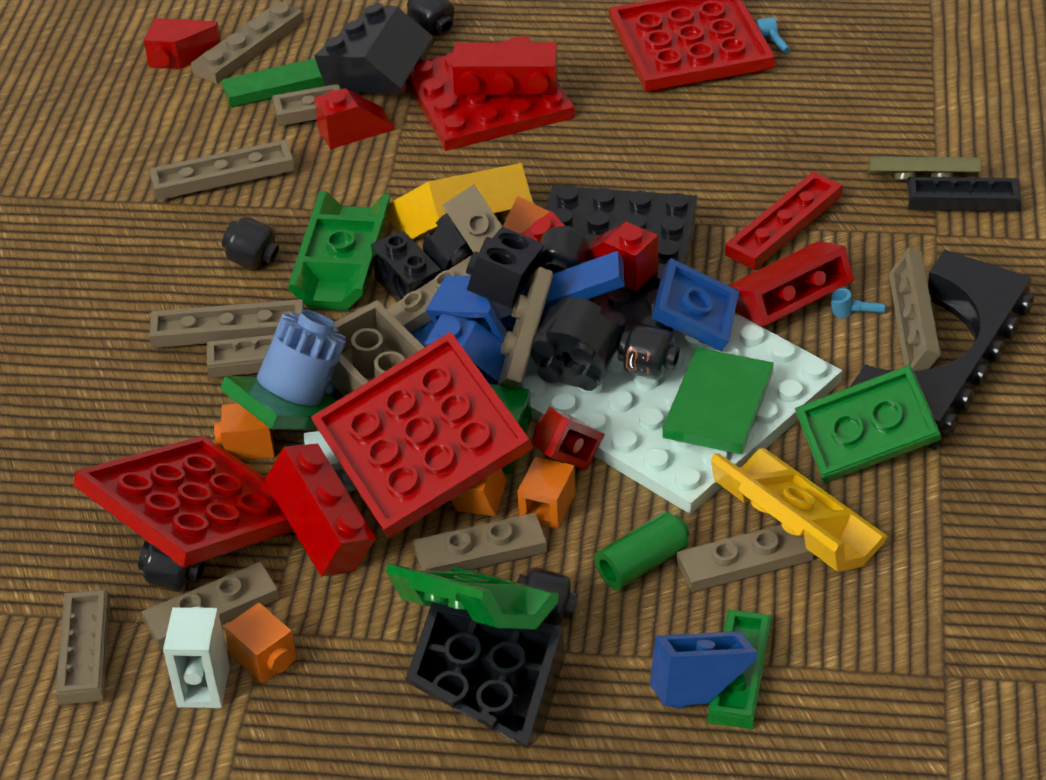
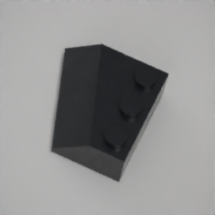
M377 3L366 7L364 13L355 21L346 24L344 30L339 35L327 40L324 47L314 55L325 86L339 84L340 90L347 88L352 92L404 94L407 89L405 81L413 79L416 74L415 64L424 61L435 41L430 33L398 6H383Z
M432 602L406 676L407 683L529 749L544 731L565 659L563 627L541 623L537 629L496 628L473 621L467 610L448 607V605Z

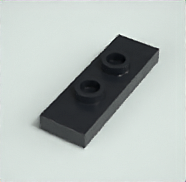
M908 177L907 180L908 210L1020 211L1021 195L1018 178Z

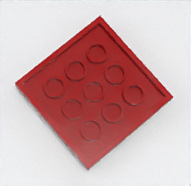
M649 0L609 7V19L645 92L652 90L660 91L668 87L685 84L692 85L701 81L717 78L725 79L729 76L757 73L761 70L775 68V56L743 0Z
M528 35L522 37H512L509 40L502 42L532 41L530 40ZM454 52L415 64V76L413 79L406 80L445 151L575 118L574 106L558 81L556 94L454 95L452 77Z
M451 331L311 417L316 428L388 539L533 449L528 436Z
M204 435L75 471L74 487L182 567L191 566L198 562L294 531L264 480L266 478Z

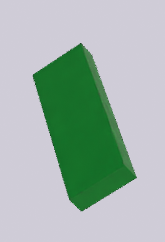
M315 58L221 79L223 91L230 107L271 99L273 95L325 86Z
M728 609L723 632L741 631L757 651V657L753 664L710 701L707 723L753 729L772 615Z

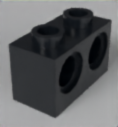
M501 227L493 238L486 237L479 253L475 251L471 256L466 269V273L471 275L467 290L511 308L519 294L526 288L529 276L536 271L545 244Z
M404 230L371 244L375 279L397 302L402 300L409 292L416 291L441 273V269Z

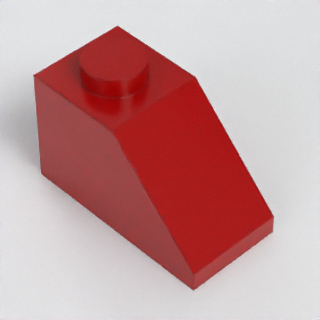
M155 18L144 38L149 67L167 69L185 68L221 42L218 21Z
M347 88L333 90L325 95L314 97L318 131L330 149L394 130L393 123L381 106Z
M624 222L596 237L589 243L586 262L616 251L619 252L624 264L625 287L636 292L658 271V235L636 225Z
M549 406L546 413L540 417L536 424L535 435L531 444L553 459L587 470L605 434L577 418Z

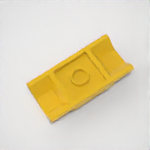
M759 448L742 467H737L720 453L714 454L711 459L715 482L742 502H751V505L757 510L775 517L782 523V528L788 533L799 537L804 536L806 549L837 572L863 567L885 543L888 537L765 448Z

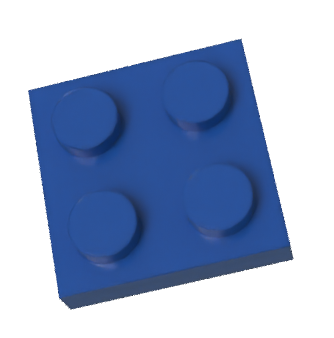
M670 258L663 269L651 318L722 352L729 342L739 291Z

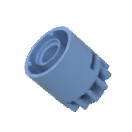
M302 310L300 315L295 312H291L290 315L283 313L256 379L263 388L284 400L305 406H317L321 403L334 367L337 365L346 343V337L338 334L339 330L334 328L335 323L320 313L310 310Z

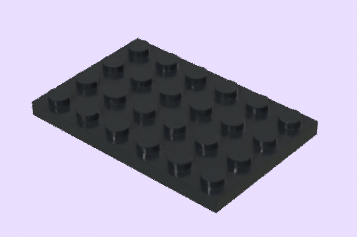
M552 185L546 210L552 211L565 226L572 227L586 238L588 244L596 237L624 222L631 223L658 235V271L637 292L624 286L587 300L602 308L600 314L608 321L613 317L619 324L622 335L626 330L631 331L635 325L642 323L666 329L674 336L675 329L667 327L651 317L663 269L669 259L672 258L687 265L697 211V195ZM542 315V316H541V319H540V322H539V326H540V324H541V322H542V320H543V318H544L545 315Z

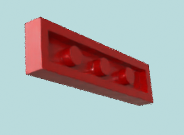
M813 171L725 244V256L756 270L842 197L843 185Z

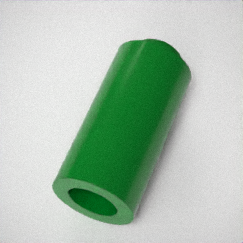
M667 511L662 512L596 552L594 555L596 568L609 587L619 590L673 557L678 551L686 549L688 546L689 529L680 516L673 515Z

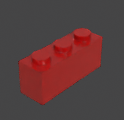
M557 42L455 43L452 60L454 95L556 94L558 79Z
M817 241L728 286L739 291L735 312L756 325L766 326L853 282L854 278L845 246Z
M318 443L283 447L264 480L321 577L355 572L376 537Z

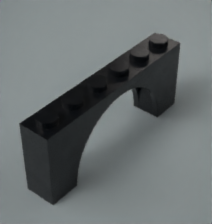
M947 250L943 251L929 271L928 290L931 295V303L945 308L958 317L970 330L975 343L964 355L948 364L932 369L914 371L942 440L945 436L951 437L954 433L959 413L961 411H968L976 386L983 387L989 374L990 364L992 362L998 363L1002 356L1006 339L1012 340L1014 338L1021 315L1026 317L1029 314L1034 301V295L1029 293L1032 277ZM865 364L850 387L894 370L876 368ZM942 440L925 447L937 450Z

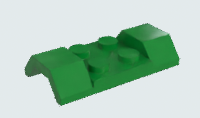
M319 191L288 284L289 291L298 299H303V303L310 309L347 311L363 295L368 276H371L374 267L371 244L382 239L385 229L384 221L391 201L390 194H383L370 208L342 206L327 191Z
M387 564L386 573L402 600L422 606H431L433 602L448 605V607L467 610L473 621L496 628L537 629L556 606L559 598V593L461 567H453L449 572L414 570L396 564Z

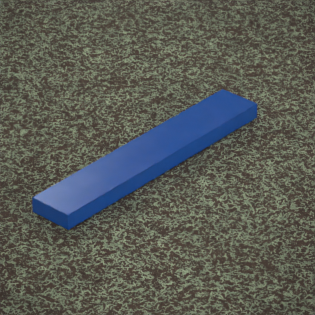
M616 251L554 273L542 315L546 314L551 304L552 306L557 305L559 299L575 297L587 300L624 287V264L619 252ZM493 301L505 328L515 325L517 318L512 317L514 304L511 308H508ZM430 321L411 334L426 347L425 342L435 324L433 321Z

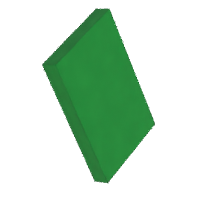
M696 347L663 425L662 438L743 454L773 375L774 362Z
M911 364L795 408L823 483L942 440Z
M225 376L220 387L226 395L271 429L318 430L311 417L337 401L325 392L321 403L317 406L296 404L267 391L258 383L256 377Z

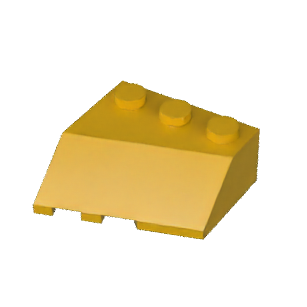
M518 163L428 181L390 202L386 219L399 232L404 230L414 240L426 237L427 233L433 235L438 228L436 222L446 214L442 205L472 185L476 186L496 218L500 217L501 222L506 221L517 196L531 203L533 201L523 165Z

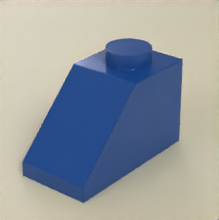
M445 276L425 310L433 323L436 324L443 313L475 321L498 339L504 340L507 330L493 301L467 290L471 276Z
M442 313L428 336L425 346L451 331L487 382L497 385L506 356L501 354L503 342L475 321Z
M741 631L656 635L650 685L664 706L683 709L693 704H708L756 661L757 651Z

